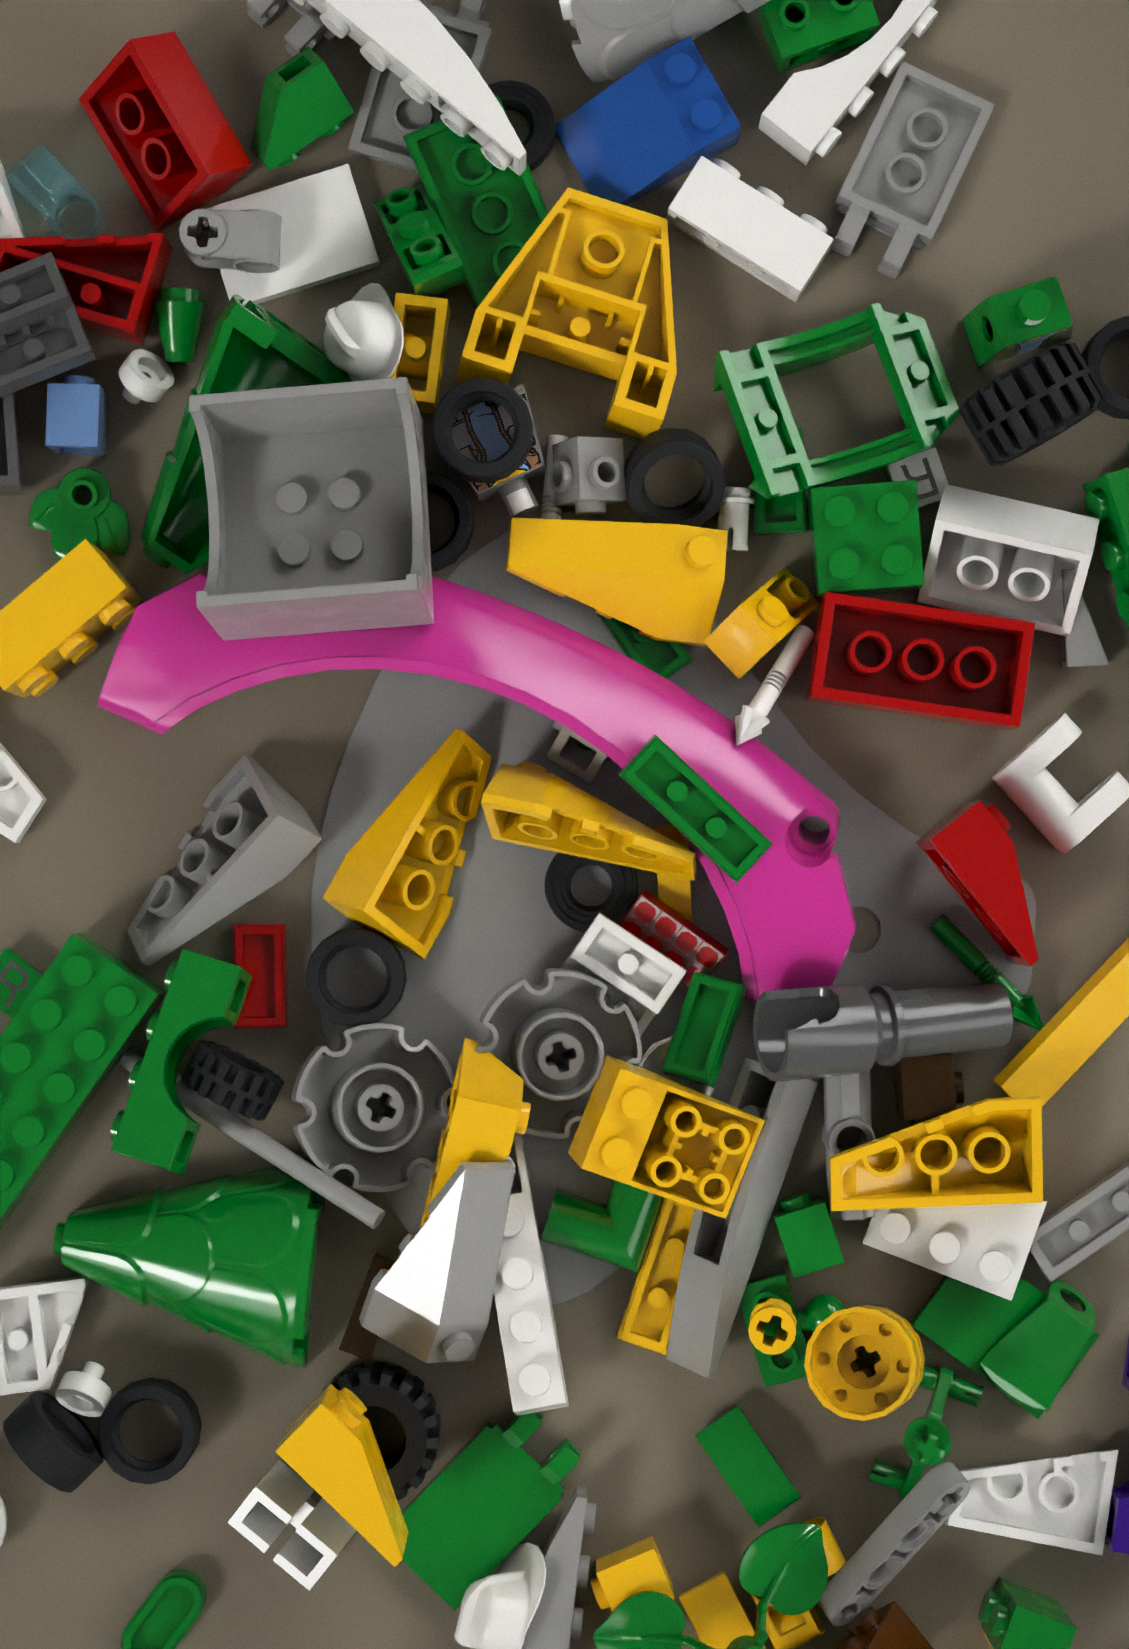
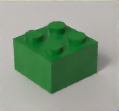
M916 480L810 489L807 501L815 599L821 598L826 592L855 596L918 591L924 585Z

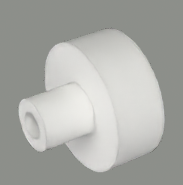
M133 350L119 368V377L125 386L122 394L132 404H139L141 400L152 403L159 402L174 384V374L169 365L158 355L147 350Z
M88 1361L85 1363L82 1372H65L55 1392L56 1400L74 1413L88 1417L101 1416L112 1395L110 1387L101 1380L105 1368L96 1362Z

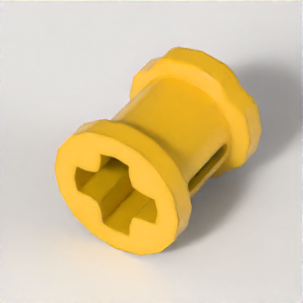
M769 1298L764 1302L756 1304L751 1312L748 1330L750 1341L756 1349L764 1354L776 1355L785 1352L791 1347L795 1341L797 1319L793 1314L791 1305L777 1298ZM773 1315L782 1318L781 1328L783 1330L777 1329L773 1336H768L764 1333L765 1324L760 1321L769 1322Z

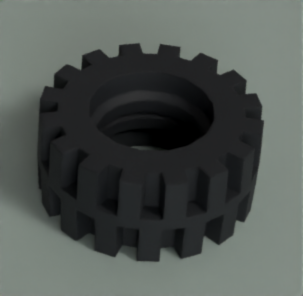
M206 1040L199 1042L181 1077L182 1082L186 1083L187 1087L197 1091V1094L212 1100L213 1103L219 1106L226 1107L231 1112L240 1113L244 1117L254 1118L258 1121L265 1120L284 1083L279 1075L272 1073V1070L260 1065L259 1062L245 1057L240 1052L232 1051L226 1046H219L215 1042Z

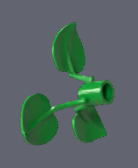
M806 1522L782 1524L760 1534L745 1549L739 1564L738 1577L744 1590L752 1595L761 1597L757 1605L756 1632L753 1636L744 1635L735 1638L728 1645L727 1649H767L764 1644L768 1639L766 1634V1617L769 1603H771L774 1609L784 1615H798L811 1610L820 1601L828 1581V1564L823 1546L822 1529L818 1525ZM656 1591L639 1592L623 1600L595 1629L593 1634V1641L597 1649H682L681 1646H688L692 1649H715L691 1636L682 1635L685 1628V1616L682 1609L668 1595Z

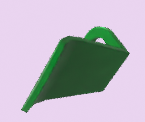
M1054 1280L1047 1286L1046 1300L1001 1337L978 1362L986 1377L1008 1397L1031 1409L1048 1411L1064 1380L1094 1332L1095 1310L1090 1301L1074 1286L1061 1280ZM1060 1292L1073 1297L1083 1311H1078L1068 1305Z

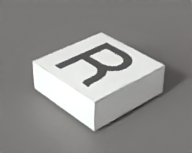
M936 447L885 466L890 482L916 480L918 509L941 502L945 484H948Z

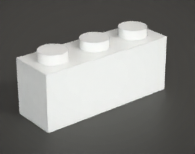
M701 156L668 207L667 222L796 303L830 250L834 239L827 235L828 228L811 215L802 214L799 217L784 208L783 199L772 190L763 186H758L756 190L739 179L741 174L729 163L718 158L711 162Z

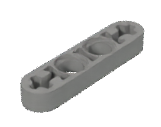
M945 1462L931 1469L826 1585L824 1594L817 1604L832 1625L838 1627L848 1624L861 1611L866 1609L964 1501L971 1487L955 1464Z

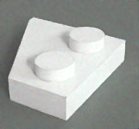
M80 1276L0 1287V1396L46 1390L54 1385L89 1285V1278Z

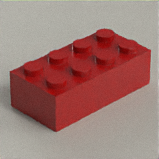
M826 592L820 598L805 700L1008 731L1019 728L1021 725L1035 623Z

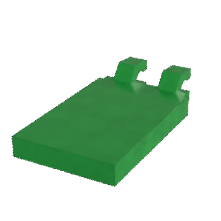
M540 1412L519 1416L515 1414L503 1428L498 1423L493 1426L488 1421L401 1511L409 1532L402 1561L454 1611L460 1606L468 1586L474 1581L488 1576L563 1499L562 1491L565 1488L559 1481L580 1461L579 1455L581 1451L567 1438L541 1464L521 1446L542 1425L543 1415Z

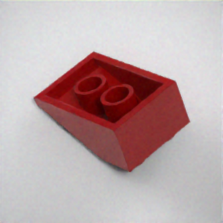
M981 801L965 803L916 843L1011 963L1032 966L1039 959L1014 842L1006 833L1011 828V825L1001 811L992 803L987 807Z

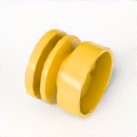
M862 1305L836 1311L818 1324L807 1343L804 1367L809 1387L824 1407L842 1418L866 1421L892 1413L913 1397L923 1379L925 1355L920 1337L907 1319L889 1308ZM863 1346L868 1353L877 1351L880 1355L881 1361L874 1365L875 1375L869 1369L860 1370L857 1366L856 1361L863 1357L860 1349Z

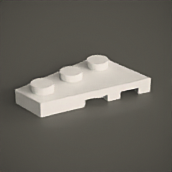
M1109 1449L959 1470L970 1483L971 1489L964 1501L946 1519L944 1524L1103 1556L1118 1450Z

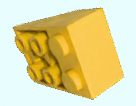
M606 1055L601 1074L594 1085L568 1154L581 1169L726 1219L765 1120L655 1072Z

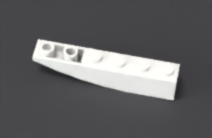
M293 0L301 6L308 2L321 13L320 19L322 23L333 34L342 39L348 35L361 46V54L372 66L382 72L388 68L402 79L400 82L401 87L416 102L424 104L426 101L430 102L442 112L440 115L441 120L451 131L464 138L468 134L483 146L481 148L482 154L495 167L503 171L509 167L518 176L525 171L526 150L499 101L467 54L439 20L419 0Z
M515 1133L510 1154L504 1161L512 1162L515 1171L494 1287V1298L513 1412L519 1416L569 1407L522 1134Z

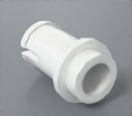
M725 487L723 502L718 508L717 530L728 531L726 551H749V505L755 504V499L750 498V488Z

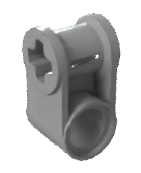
M203 208L191 211L181 221L179 227L180 241L183 244L187 258L197 267L205 269H234L250 273H272L279 270L282 217L279 214L259 209L231 211ZM202 231L212 232L213 238L208 239L207 247H199L196 241L201 239Z

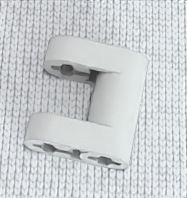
M1065 712L1045 727L992 776V779L1061 855L1067 853L1080 843L1129 798V783L1118 770L1102 780L1077 803L1045 768L1082 734L1080 728Z

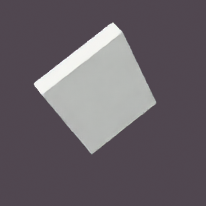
M349 164L206 208L231 211L259 209L275 212L282 217L280 267L278 271L272 273H250L234 269H220L229 300L235 294L240 295L245 300L242 303L243 306L249 300L260 304L380 266ZM207 231L209 238H213L212 232Z

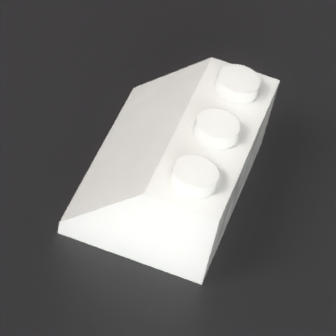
M945 484L923 573L924 585L920 588L917 602L954 611L1034 622V629L1062 636H1065L1066 633L1071 634L1092 559L1100 519ZM1072 569L1074 578L1064 614L1061 570Z

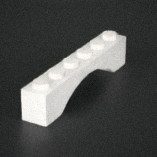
M903 0L892 18L863 45L848 55L826 65L794 73L762 112L758 129L805 166H807L816 153L824 158L841 137L842 132L837 127L849 113L856 118L874 95V92L869 87L881 73L888 78L906 55V52L901 47L909 36L913 33L920 38L934 21L938 11L933 6L938 0Z

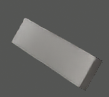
M1072 569L1061 570L1064 614L1074 578ZM1082 594L1071 634L1060 635L1062 669L1104 667L1109 665Z

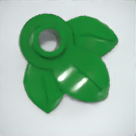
M80 467L70 471L64 476L59 487L42 491L31 505L29 526L36 530L51 531V545L58 561L84 539H87L95 546L98 545L111 553L121 556L126 553L130 542L128 515L120 505L111 500L110 484L106 477L96 469ZM78 485H85L92 491L90 503H83L76 497Z

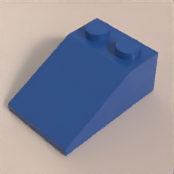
M691 36L647 59L555 125V133L589 194L625 206L693 169L701 156L709 160L735 146L738 143L741 130L740 123Z

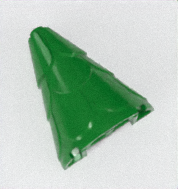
M235 294L227 303L225 311L219 315L196 386L190 390L189 396L352 382L353 380L348 373L336 367L322 349L301 333L251 300L243 306L242 303L245 300L240 295ZM189 397L173 450L166 451L140 535L145 545L143 552L148 558L165 569H168L172 564L186 574L209 561V517L206 481L199 438L194 420L189 412Z
M272 1166L235 1176L226 1174L168 1191L159 1187L74 1210L68 1215L66 1223L58 1222L54 1234L53 1252L54 1254H61L63 1266L142 1306L152 1304L207 1333L215 1332L281 1365L290 1364L294 1367H307L312 1323L309 1305L319 1218L324 1212L325 1198L278 1167Z

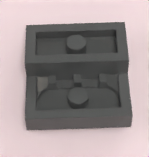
M52 252L0 272V398L96 359Z

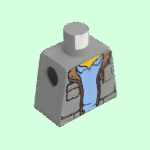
M523 384L514 387V389L527 403L533 422L532 447L523 465L509 477L492 483L469 482L465 480L479 502L500 494L510 518L520 517L539 507L528 481L545 473L544 459ZM482 401L457 413L452 425V437L455 446L464 456L474 461L488 462L499 458L509 449L514 437V425L511 416L502 406L493 401Z

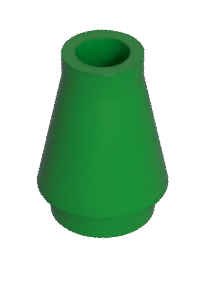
M159 288L158 301L153 302L164 351V362L195 363V349L205 302H200V289Z

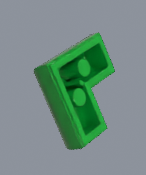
M616 1180L613 1182L606 1205L556 1189L540 1240L639 1273L664 1197Z

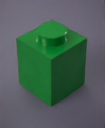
M803 1192L779 1201L781 1209L773 1211L771 1215L789 1270L794 1278L844 1263L826 1204L820 1196L811 1199L809 1192Z

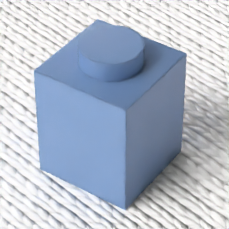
M69 375L63 377V383H47L45 446L53 453L106 456L109 394L101 385L94 384V378Z

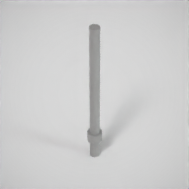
M129 1048L122 1055L119 1065L131 1073L135 1063L138 1060L143 1061L144 1056ZM177 1072V1091L183 1107L372 1229H375L381 1223L385 1215L383 1209L224 1107L197 1094V1091L190 1089L186 1086V1083L182 1082V1074Z

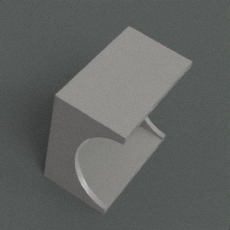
M407 377L189 396V412L196 426L204 465L209 517L207 580L204 590L196 591V603L198 610L223 641L434 624L424 421Z

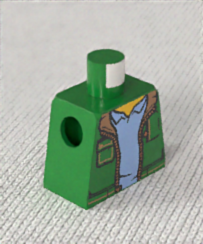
M1057 276L991 296L983 300L961 320L977 368L1070 339L1073 329L1072 320ZM987 322L991 324L993 339H991L987 331Z

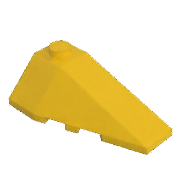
M520 762L517 766L502 763L483 792L481 805L491 837L494 840L695 881L697 865L694 852L557 775L548 773L544 767L538 764Z

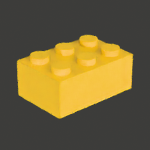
M84 539L0 610V687L4 691L25 699L30 694L35 698L41 696L59 680V677L55 674L70 660L74 664H78L91 655L99 646L95 639L110 627L116 631L130 622L136 609L135 606L143 600L141 595L108 556L87 539Z

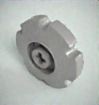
M548 968L544 972L545 977L541 984L531 986L524 977L520 976L505 985L494 995L479 1019L485 1027L489 1028V1036L484 1042L479 1043L481 1045L475 1047V1052L492 1053L524 1080L522 1101L531 1103L525 1133L543 1138L563 1139L569 1137L571 1125L581 1120L594 1085L601 1074L606 1055L630 1064L640 1063L642 1061V1042L636 1020L628 1006L622 1001H617L610 1005L605 1003L604 997L608 990L606 984L589 974L577 970ZM559 1042L565 1049H569L561 1053L562 1062L555 1064L549 1057H545L553 1053L552 1044Z
M372 1023L341 1030L339 1032L341 1039L340 1047L333 1052L327 1046H317L302 1065L293 1087L292 1101L301 1103L306 1111L304 1119L293 1125L296 1139L304 1155L311 1164L331 1177L340 1169H344L349 1178L348 1187L355 1190L388 1192L412 1185V1170L417 1164L421 1163L425 1168L435 1169L442 1128L446 1127L449 1110L446 1101L447 1097L451 1094L455 1077L453 1070L443 1054L429 1040L420 1039L413 1046L406 1044L404 1040L405 1029L398 1025ZM381 1097L380 1105L386 1108L385 1114L371 1118L372 1110L366 1106L367 1100L369 1098L379 1099Z

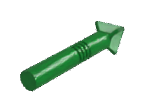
M944 914L939 916L930 925L929 929L972 973L975 972V976L979 975V980L983 979L982 983H999L1006 990L1013 1011V1020L1039 1031L1044 1027L1034 996H1024L1000 971L997 973L998 969L994 968L993 964L990 965L991 962L989 960L986 961L987 958Z

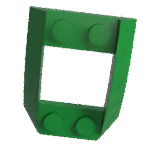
M880 302L871 304L867 309L814 329L756 343L749 349L730 353L728 349L719 351L715 356L713 392L723 390L755 477V480L748 487L767 499L839 482L930 449L940 435L960 414L925 318L906 311L901 315H897L883 310ZM875 344L906 429L852 449L809 460L778 377L801 371Z

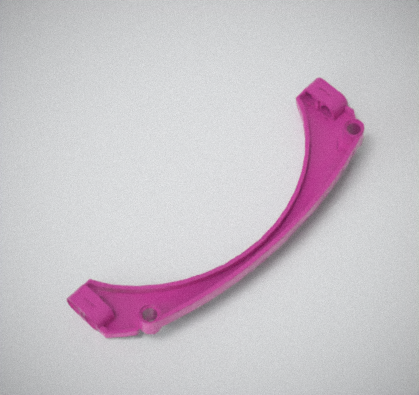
M207 570L155 595L136 607L131 621L117 646L98 699V707L161 736L195 710L239 690L283 677L328 670L383 669L428 674L474 685L520 702L568 727L608 755L621 768L628 763L653 734L657 735L773 843L736 883L683 835L704 867L725 911L739 954L743 985L747 989L744 998L756 1004L759 996L764 991L833 984L846 957L850 941L856 929V921L840 857L831 852L836 841L840 823V812L836 803L755 737L740 745H736V729L733 721L678 685L638 662L536 613L485 593L433 576L434 624L223 641L197 608L196 591L204 590ZM808 816H818L824 819L829 827L823 832H812L805 828L802 820Z

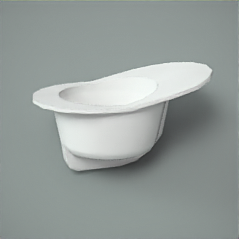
M370 283L362 287L351 301L340 304L337 308L329 309L325 317L326 326L323 335L325 353L328 359L336 367L348 373L353 381L390 378L400 361L404 346L403 327L387 291L381 284Z
M529 1542L516 1546L504 1560L498 1574L488 1575L468 1586L461 1601L459 1619L454 1635L455 1640L460 1645L474 1649H522L526 1632L538 1608L545 1587L546 1564L544 1555L538 1546Z

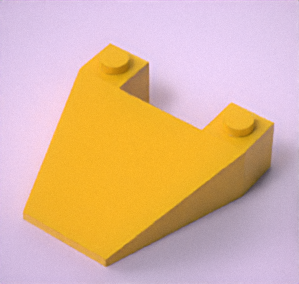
M568 187L477 307L455 381L462 383L475 378L496 379L508 385L518 351L520 350L617 381L604 428L644 439L650 433L659 431L677 375L667 219Z

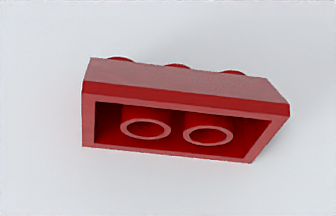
M175 31L130 39L79 98L80 103L155 231L168 227L191 211L226 193L253 165Z

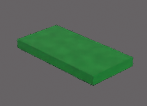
M499 95L495 96V97L497 98V100L499 101L501 107L503 108L504 112H505V109H504V107H503V105H502V102H501V100H500V98H499ZM439 120L404 135L403 140L425 192L460 256L464 269L465 285L477 309L548 215V211L527 161L526 169L520 176L509 167L504 171L500 170L485 158L481 152L483 146L468 134L464 138L458 136L442 120Z

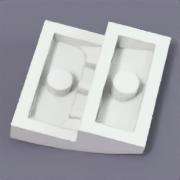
M600 912L561 966V968L589 974L606 984L608 990L604 997L605 1003L609 1005L617 1001L625 1003L636 1020L640 1037L654 1016L658 1015L687 972L685 968Z

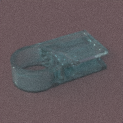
M42 143L35 147L5 175L12 185L55 230L58 236H64L65 239L97 238V235L103 234L105 216L95 198L87 193ZM85 202L95 209L96 218L92 228L85 234L78 236L64 233L60 228L61 213L72 203Z

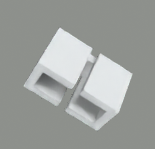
M278 1460L255 1486L228 1523L263 1553L267 1551L286 1526L291 1523L297 1529L274 1557L273 1561L310 1591L357 1530L325 1499L322 1498L318 1503L314 1501L310 1496L315 1490L282 1461Z

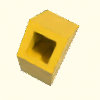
M784 567L740 604L703 642L740 679L819 606V602L810 594L806 584L797 577H794Z
M653 1536L595 1560L597 1577L591 1579L590 1583L601 1610L610 1607L611 1611H613L623 1600L643 1591H656L668 1595L673 1600L675 1598L673 1583Z

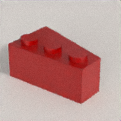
M147 233V236L132 237L97 235V238L65 239L64 236L1 238L0 272L52 252L84 329L144 346L155 309L153 301L158 299V289L161 288L173 247L164 233Z

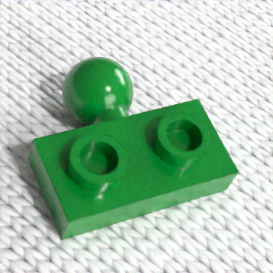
M786 1270L749 1280L740 1302L748 1330L752 1310L756 1304L764 1302L769 1298L782 1299L789 1303L797 1319L795 1341L785 1352L776 1355L764 1354L752 1344L765 1388L807 1377L804 1367L808 1343L805 1331L812 1330L814 1332L818 1324L831 1314L845 1309L841 1300L834 1295L819 1294L808 1302L805 1310L798 1311ZM773 1315L769 1322L760 1321L765 1324L764 1333L768 1336H773L777 1329L783 1330L781 1328L782 1318Z

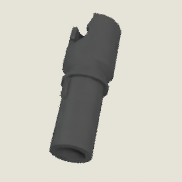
M995 982L893 991L890 986L879 985L873 987L869 993L861 984L854 983L764 991L756 1003L753 1020L754 1044L758 1061L768 1079L775 1082L866 1073L873 1067L876 1061L882 1066H894L901 1058L999 1049L1008 1044L1013 1029V1011L1006 990L999 983Z

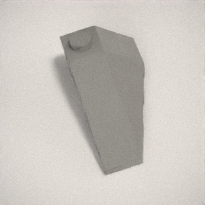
M244 754L211 790L202 805L209 809V812L194 836L187 832L185 833L178 845V848L183 850L180 860L170 876L164 875L158 878L127 929L141 962L147 966H151L286 878L303 859L310 855L315 846L322 840L305 808L247 754Z
M462 1162L428 1206L427 1209L430 1217L415 1236L411 1234L406 1235L398 1246L401 1255L389 1270L381 1268L372 1280L359 1317L363 1328L425 1363L475 1360L489 1322L515 1171L512 1162Z

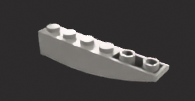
M745 1057L729 1104L764 1119L765 1122L727 1218L724 1219L698 1209L694 1210L682 1259L666 1357L667 1360L708 1379H714L818 1084L817 1081L811 1079L771 1081L762 1071L759 1061Z
M576 1485L543 1548L542 1553L546 1564L545 1587L538 1608L526 1632L522 1649H569L570 1639L580 1640L583 1608L574 1607L576 1587H587L590 1556L580 1555L583 1535L593 1536L596 1515V1503L587 1502V1486Z

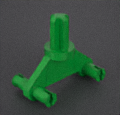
M924 1366L923 1379L919 1387L932 1390V1395L925 1416L916 1418L909 1423L904 1432L903 1443L906 1453L911 1458L906 1471H903V1469L875 1459L869 1481L898 1489V1497L905 1498L923 1478L921 1475L925 1467L939 1464L946 1459L951 1450L952 1440L949 1429L941 1421L947 1396L977 1408L984 1386H978L962 1379L954 1378V1370L941 1366L939 1372Z

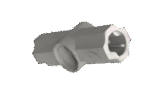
M870 1070L861 1074L823 1077L825 1123L821 1136L826 1151L827 1210L830 1219H842L845 1221L864 1220L868 1217H874V1209L831 1211L829 1156L845 1151L837 1148L836 1140L839 1132L845 1127H858L861 1135L856 1146L875 1140L871 1122Z

